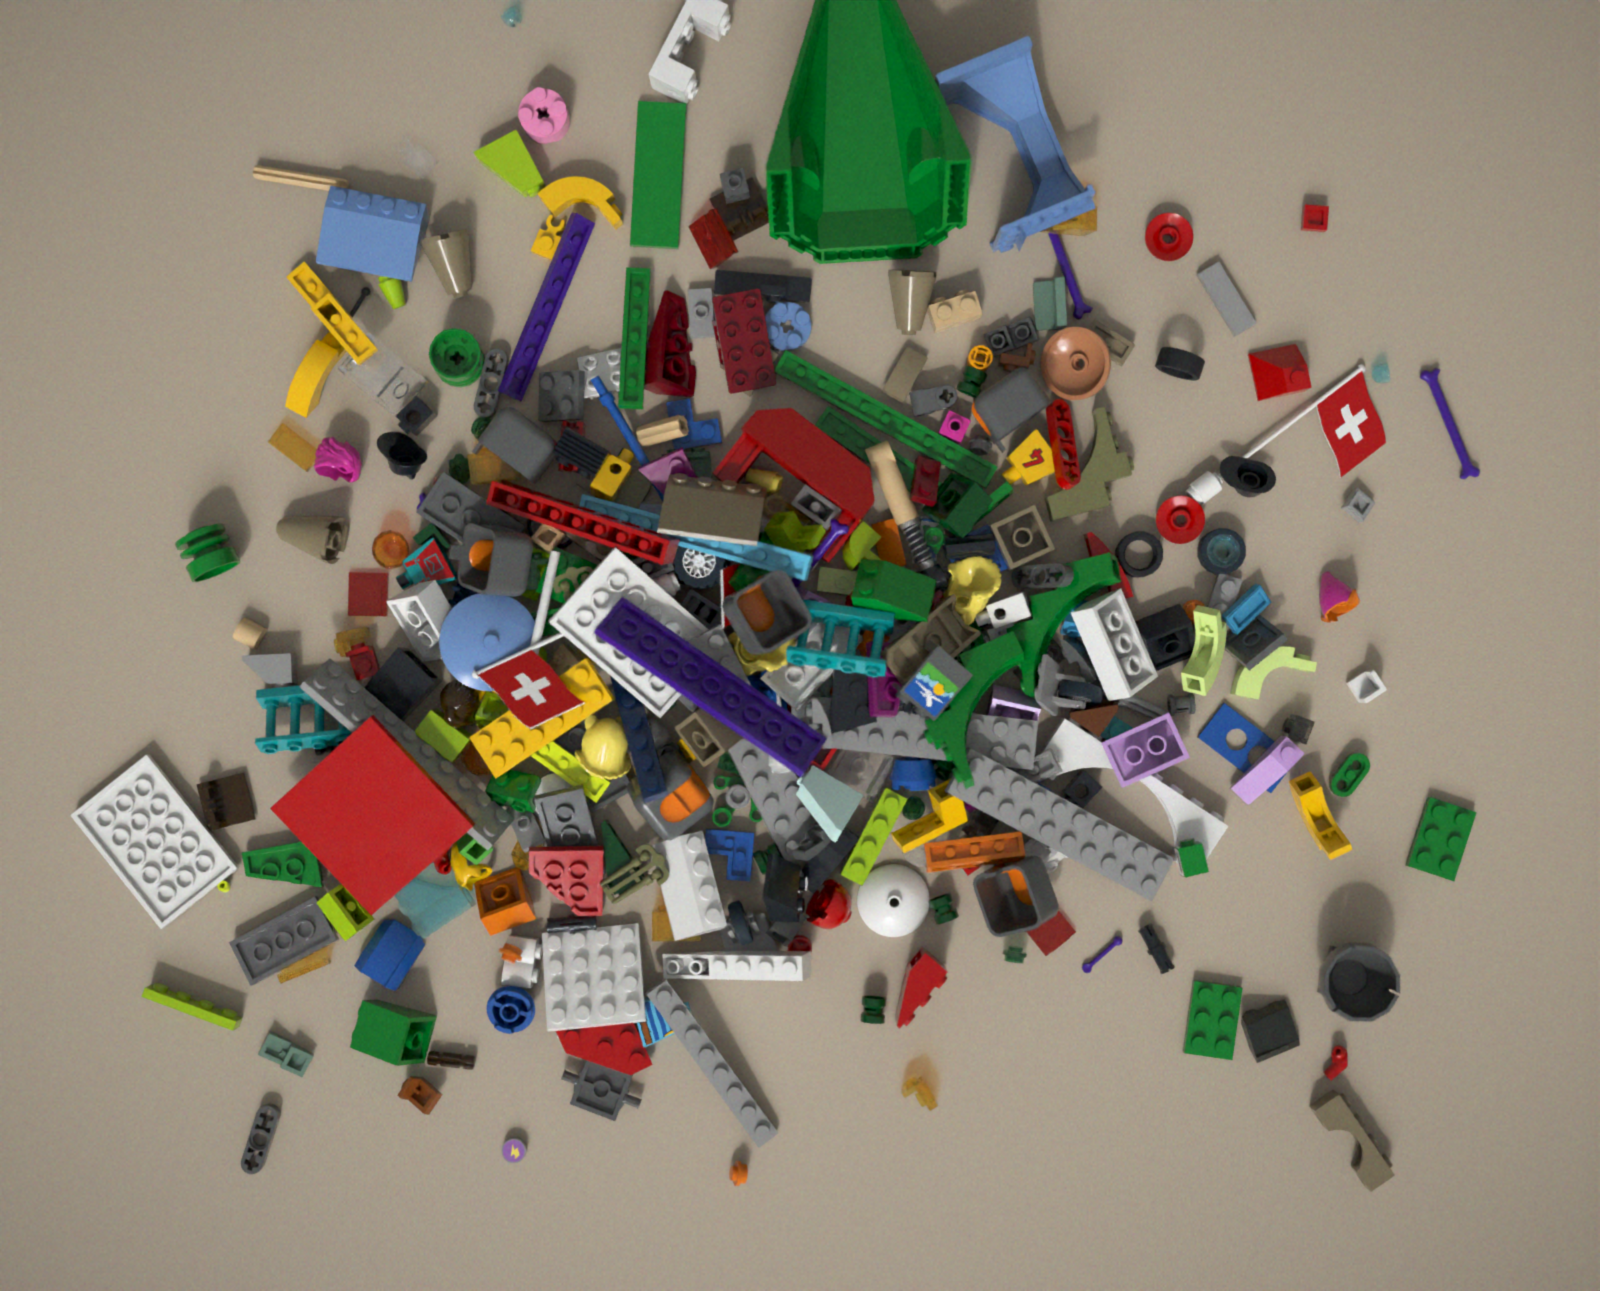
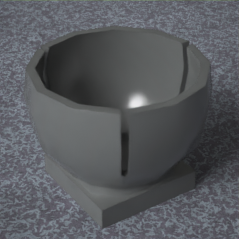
M1350 942L1339 947L1330 945L1328 955L1319 968V986L1317 992L1322 995L1328 1008L1347 1021L1372 1022L1389 1013L1399 998L1397 994L1390 992L1389 989L1400 993V974L1391 957L1370 943Z

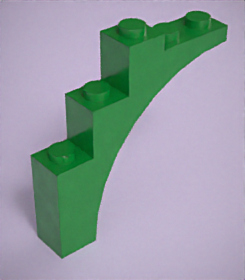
M1111 553L1065 563L1074 572L1071 584L1066 587H1055L1057 590L1030 596L1031 604H1029V609L1033 620L1016 623L1014 626L1006 628L1007 633L1014 632L1024 652V661L1018 664L1019 668L1022 669L1023 676L1020 684L1022 691L1033 699L1035 698V688L1039 684V663L1042 662L1043 654L1047 653L1050 641L1061 622L1086 597L1104 587L1121 582L1118 558ZM1063 573L1055 574L1056 578L1063 576Z
M1013 631L959 654L960 665L973 676L945 708L946 712L941 713L935 721L931 718L924 721L926 730H923V734L927 743H933L936 750L942 748L947 762L952 760L955 769L952 770L957 783H963L965 789L974 786L966 753L967 731L972 713L989 686L1008 669L1024 661V652Z

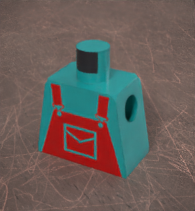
M438 538L430 539L402 562L407 571L396 576V580L402 589L412 584L416 585L436 580L438 585H442L458 579V574Z

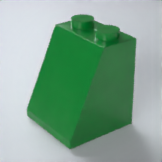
M377 999L362 1000L358 1010L356 1026L352 1032L350 1048L395 1066L425 1063L437 1016Z

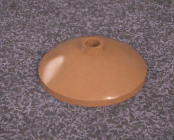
M1068 327L1058 331L1048 340L1041 355V372L1045 383L1056 395L1068 400H1083L1095 395L1107 382L1111 370V356L1105 341L1096 332L1084 327ZM1080 359L1084 360L1083 367H1080L1079 365Z

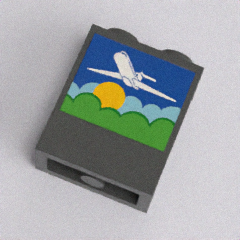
M929 640L924 646L930 652L902 686H899L895 681L892 686L898 690L895 695L906 705L909 701L915 705L912 710L923 719L928 716L935 721L973 675L936 643Z

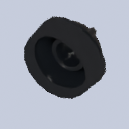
M387 432L380 435L377 439V448L387 458L390 470L397 475L407 476L411 480L414 479L421 465L427 460V453L412 438L400 432Z
M1229 456L1221 462L1219 467L1224 481L1234 487L1237 493L1247 498L1256 497L1261 493L1270 491L1276 483L1275 472L1263 462L1239 456Z

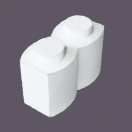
M510 934L507 937L506 943L523 951L521 954L523 958L521 961H515V964L504 961L501 985L532 988L533 983H537L539 979V969L536 968V960L541 959L542 944H539V938Z

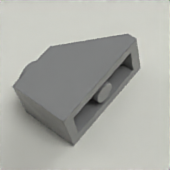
M806 484L791 502V505L816 525L822 524L826 530L831 526L830 520L832 518L836 519L842 512L840 508Z
M297 654L242 656V661L267 684H275V688L289 687L290 683H298Z

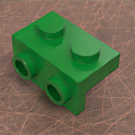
M509 770L498 778L492 775L485 792L491 798V801H495L500 807L507 806L512 807L518 812L528 811L534 813L536 807L532 800L542 780L536 775Z

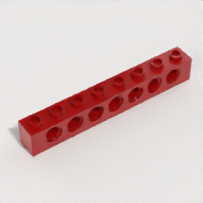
M506 480L492 481L486 501L487 505L613 548L616 547L618 550L662 565L673 563L680 540Z

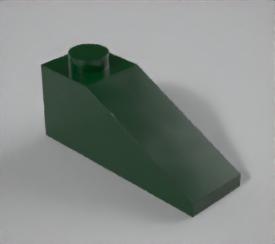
M608 819L601 823L608 878L631 862L633 857ZM639 866L637 868H633L635 872L640 870ZM628 871L607 884L608 887L611 889L631 875ZM641 874L639 878L642 880L645 875ZM632 880L628 884L624 885L623 887L615 891L613 894L621 895L627 889L635 885L636 881Z

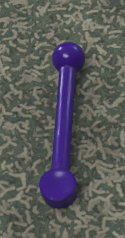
M1120 936L1114 937L1113 942L1091 962L1084 963L1082 965L1083 972L1090 973L1093 965L1116 945L1122 944V938Z

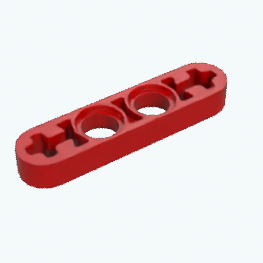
M1056 399L1046 407L1054 471L1058 485L1065 490H1070L1080 482L1081 474L1071 410L1067 402L1062 399ZM1058 428L1064 431L1065 438L1059 435ZM1061 450L1068 454L1069 460L1063 458Z

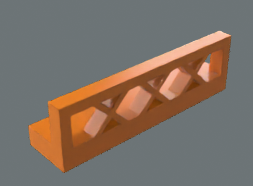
M1021 831L924 843L927 873L1011 863L1025 858Z

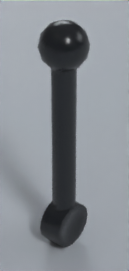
M368 287L362 288V294L350 312L352 317L365 297L370 295L371 291Z

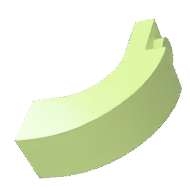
M1197 605L1193 611L1196 631L1195 644L1191 657L1181 672L1183 691L1206 696L1217 677L1223 659L1226 643V622H1221L1220 610Z
M1279 647L1250 671L1241 665L1234 677L1230 694L1259 700L1263 681L1268 673L1275 668L1284 666L1307 672H1315L1317 662L1310 661V656L1296 654L1293 657L1295 647Z

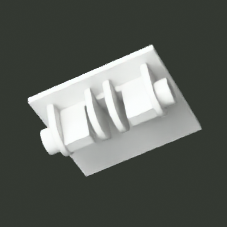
M621 348L577 358L579 370L585 371L584 398L593 400V398L599 397L597 390L591 382V379L598 375L608 392L611 391L613 395H615V391L619 392Z

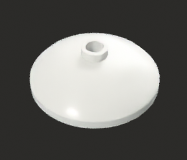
M886 864L877 867L868 874L863 886L860 885L858 890L857 905L861 918L870 929L883 936L899 937L913 932L925 920L929 910L928 901L930 896L927 885L916 871L904 865ZM892 898L899 900L897 906L893 907L890 905L889 902Z

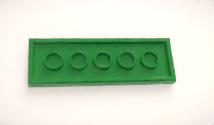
M638 101L630 247L679 249L686 103Z

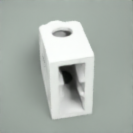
M1022 590L988 603L986 605L987 610L978 613L975 619L979 628L993 624L995 629L1031 616L1025 591ZM1003 608L1006 611V615L999 617L996 610Z

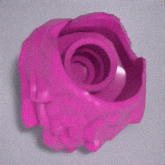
M334 437L322 439V443L318 445L315 453L314 469L316 473L320 476L330 477L334 481L338 480L339 477L349 483L357 481L362 468L360 453L347 441L342 443Z

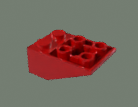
M923 946L906 966L895 1014L896 1025L899 1029L903 1024L905 1026L910 1024L915 1017L914 1011L919 1005L924 1007L932 997L930 995L931 991L935 987L939 989L948 978L945 976L948 973L945 965Z

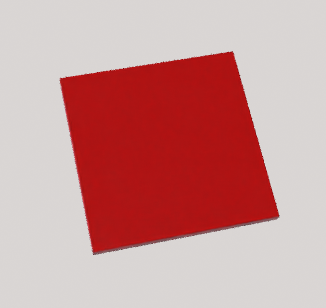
M374 715L368 718L270 808L371 916L475 825L473 820Z

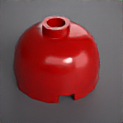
M828 879L822 883L825 887L820 893L819 890L815 891L806 908V914L809 915V918H806L807 921L823 929H833L842 923H846L852 914V900L847 889L837 881Z

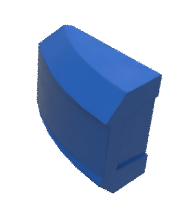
M395 919L384 920L354 966L361 973L377 981L385 988L396 991L405 980L425 944L418 933Z

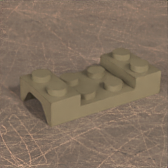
M954 594L943 598L930 609L928 622L919 621L905 634L892 641L881 651V657L887 661L886 664L901 685L906 682L930 653L924 648L929 640H932L954 658L981 635L979 630L966 625L955 610L956 597Z

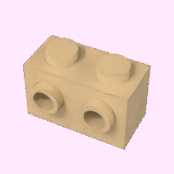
M966 289L955 293L954 298L946 300L945 297H940L931 301L932 305L928 306L927 312L934 333L980 319L983 313L976 291L969 292Z

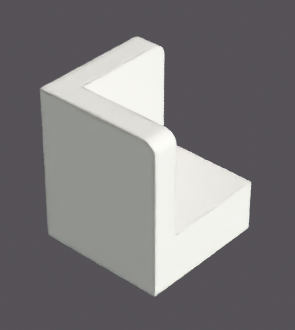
M1366 669L1346 682L1359 703H1368L1387 690L1373 669Z

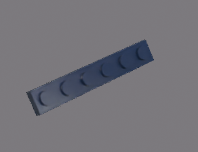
M610 675L643 800L645 803L669 796L644 704Z

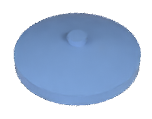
M480 593L471 595L458 602L449 611L442 623L439 634V649L442 660L448 671L464 685L477 690L494 691L481 678H473L472 671L483 669L530 647L535 621L521 603L509 596Z

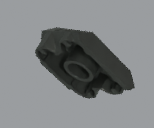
M1285 999L1269 1003L1266 1007L1259 1010H1248L1242 1016L1241 1025L1249 1049L1257 1063L1300 1046L1293 1019Z

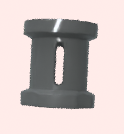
M1189 693L1187 696L1175 697L1172 694L1168 695L1167 707L1170 716H1174L1175 713L1185 712L1194 714L1196 711L1194 694Z

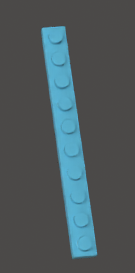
M582 494L580 506L654 531L658 530L660 514ZM665 534L680 539L678 546L768 571L782 570L788 576L801 580L808 579L813 560L811 555L759 541L757 546Z

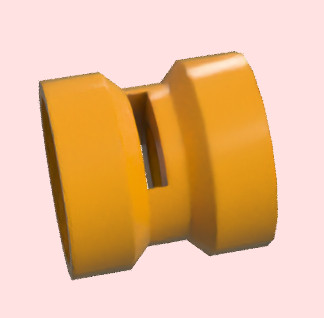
M984 345L975 346L967 357V365L982 372L986 371L993 360L991 350Z

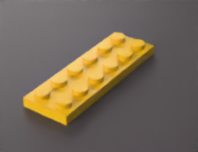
M585 658L559 676L569 691L585 702V704L532 729L523 725L509 710L469 737L495 778L500 777L615 699L589 658Z

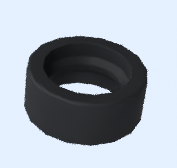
M1162 347L1155 367L1168 375L1197 381L1200 379L1205 361L1200 356L1182 349Z
M1136 531L1126 535L1119 541L1115 550V557L1118 558V562L1126 575L1133 578H1142L1153 574L1160 567L1163 560V548L1160 541L1154 535L1145 531ZM1136 540L1147 542L1153 550L1151 563L1143 569L1131 567L1125 559L1127 546Z

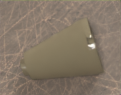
M467 229L421 240V246L448 295L453 294L454 298L468 295L467 290L471 289L469 234Z
M888 270L897 329L902 330V335H916V331H921L937 278V272Z
M284 516L282 520L278 521L276 526V532L281 540L329 564H334L340 559L336 556L339 551L344 552L348 540V526L343 524V521L346 520L339 516Z

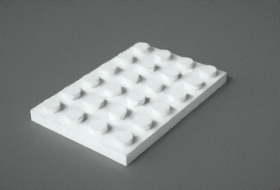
M615 547L551 617L549 623L661 718L681 694L595 635L596 627L623 596L686 641L708 629Z
M150 754L141 758L70 815L160 929L169 925L214 889L221 881L240 868Z

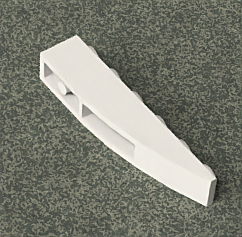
M705 951L663 954V978L804 981L812 976L811 951Z

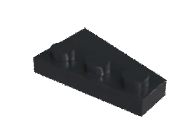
M859 649L856 650L855 656H861ZM833 669L832 700L830 705L831 734L877 722L876 717H870L866 674L856 672L845 673L841 670Z

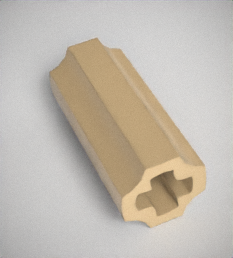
M676 415L640 425L636 429L637 440L641 446H650L687 436L689 432L684 415Z

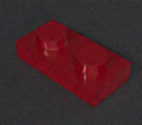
M917 456L914 463L911 501L931 507L934 506L937 500L941 462Z

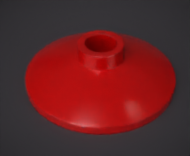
M1163 213L1156 216L1148 224L1145 231L1147 249L1154 257L1162 261H1176L1184 257L1193 244L1194 236L1190 223L1176 213ZM1165 235L1171 237L1172 241L1170 243L1164 241L1163 237Z
M1183 495L1173 496L1164 501L1157 511V529L1169 542L1175 544L1189 543L1195 540L1203 531L1205 525L1204 510L1191 497ZM1180 514L1184 515L1186 521L1178 523L1176 517Z

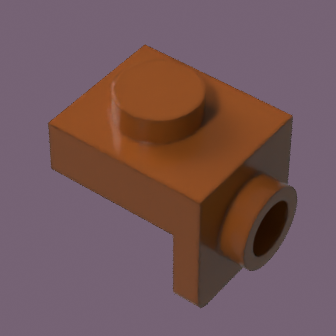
M1027 343L1024 356L1001 353L998 366L1003 367V370L1011 372L1016 368L1028 369L1029 364L1033 365L1035 361L1036 351L1032 350L1033 344Z
M410 1076L403 1082L397 1096L400 1099L409 1100L423 1114L429 1115L443 1094L425 1078Z

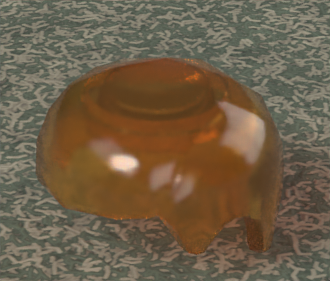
M388 530L381 532L373 541L372 554L374 559L385 569L392 570L403 565L402 561L409 556L410 552L406 539L401 533Z
M470 741L462 750L461 761L464 768L476 776L492 774L476 747Z

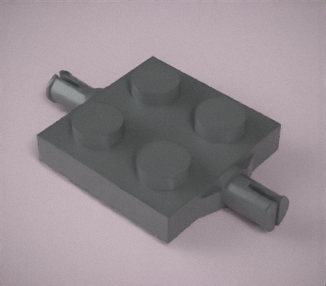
M587 1060L584 1068L578 1075L564 1070L561 1080L574 1084L571 1105L616 1121L619 1110L624 1104L638 1109L642 1100L628 1094L629 1084L633 1075H628Z

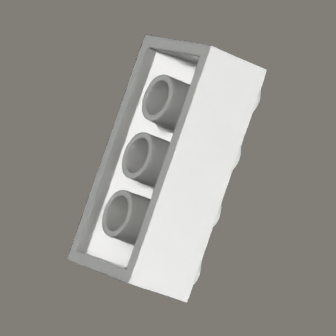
M1121 588L1088 601L1071 612L1108 701L1129 698L1158 677Z
M703 831L681 835L673 840H666L652 845L657 853L664 855V864L669 870L667 881L660 886L674 941L721 930L726 927L727 923Z

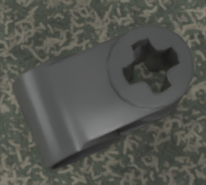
M949 385L909 392L914 417L949 409L955 405L957 400L956 390ZM944 391H947L948 395L953 396L950 398L949 403L939 399Z

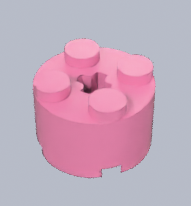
M537 87L522 99L518 117L526 134L533 141L547 144L557 142L566 135L570 127V115L563 98L558 93L550 89ZM548 113V115H549L548 118H546V117H543L542 119L540 118V116H541L542 114H543V115H546V114Z

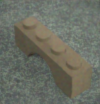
M1331 1090L1309 1107L1322 1126L1328 1131L1344 1130L1353 1135L1357 1145V1153L1351 1168L1362 1184L1372 1192L1395 1176L1390 1169L1393 1164L1385 1154L1381 1155L1377 1150L1379 1144L1373 1135L1365 1133L1363 1130L1365 1123L1357 1113L1352 1114L1349 1109L1351 1103L1343 1093L1339 1095L1336 1091Z

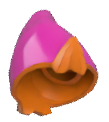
M1328 571L1322 574L1319 592V603L1323 613L1321 620L1327 623L1338 621L1337 617L1353 610L1360 603V599L1356 589H1351Z

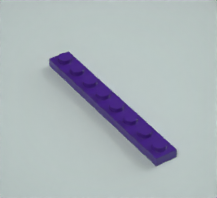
M572 212L498 389V392L521 402L595 226L594 222L578 213Z

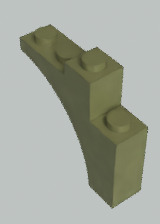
M1105 406L1092 411L1094 421L1093 445L1089 458L1080 472V482L1070 490L1063 489L1044 498L1050 522L1107 508L1110 506L1109 501H1112L1110 488L1105 487L1104 483L1127 478L1132 475L1131 471L1134 470L1132 457L1127 456L1126 451L1116 452V449H1119L1116 435L1111 433L1112 417L1109 411L1106 412Z

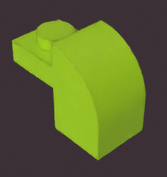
M794 511L775 513L764 528L775 546L804 553L806 549H813L818 546L821 538L826 533L822 524L802 526Z
M864 521L855 529L843 546V559L850 571L857 565H860L861 559L881 560L871 551L881 536Z

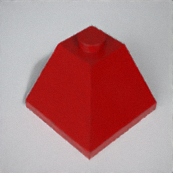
M1296 344L1248 354L1257 401L1305 392L1312 388L1307 363Z

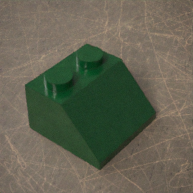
M951 472L938 488L937 500L934 506L924 505L921 510L949 532L964 538L972 530L973 525L980 516L988 510V506L992 503L993 499L976 482Z

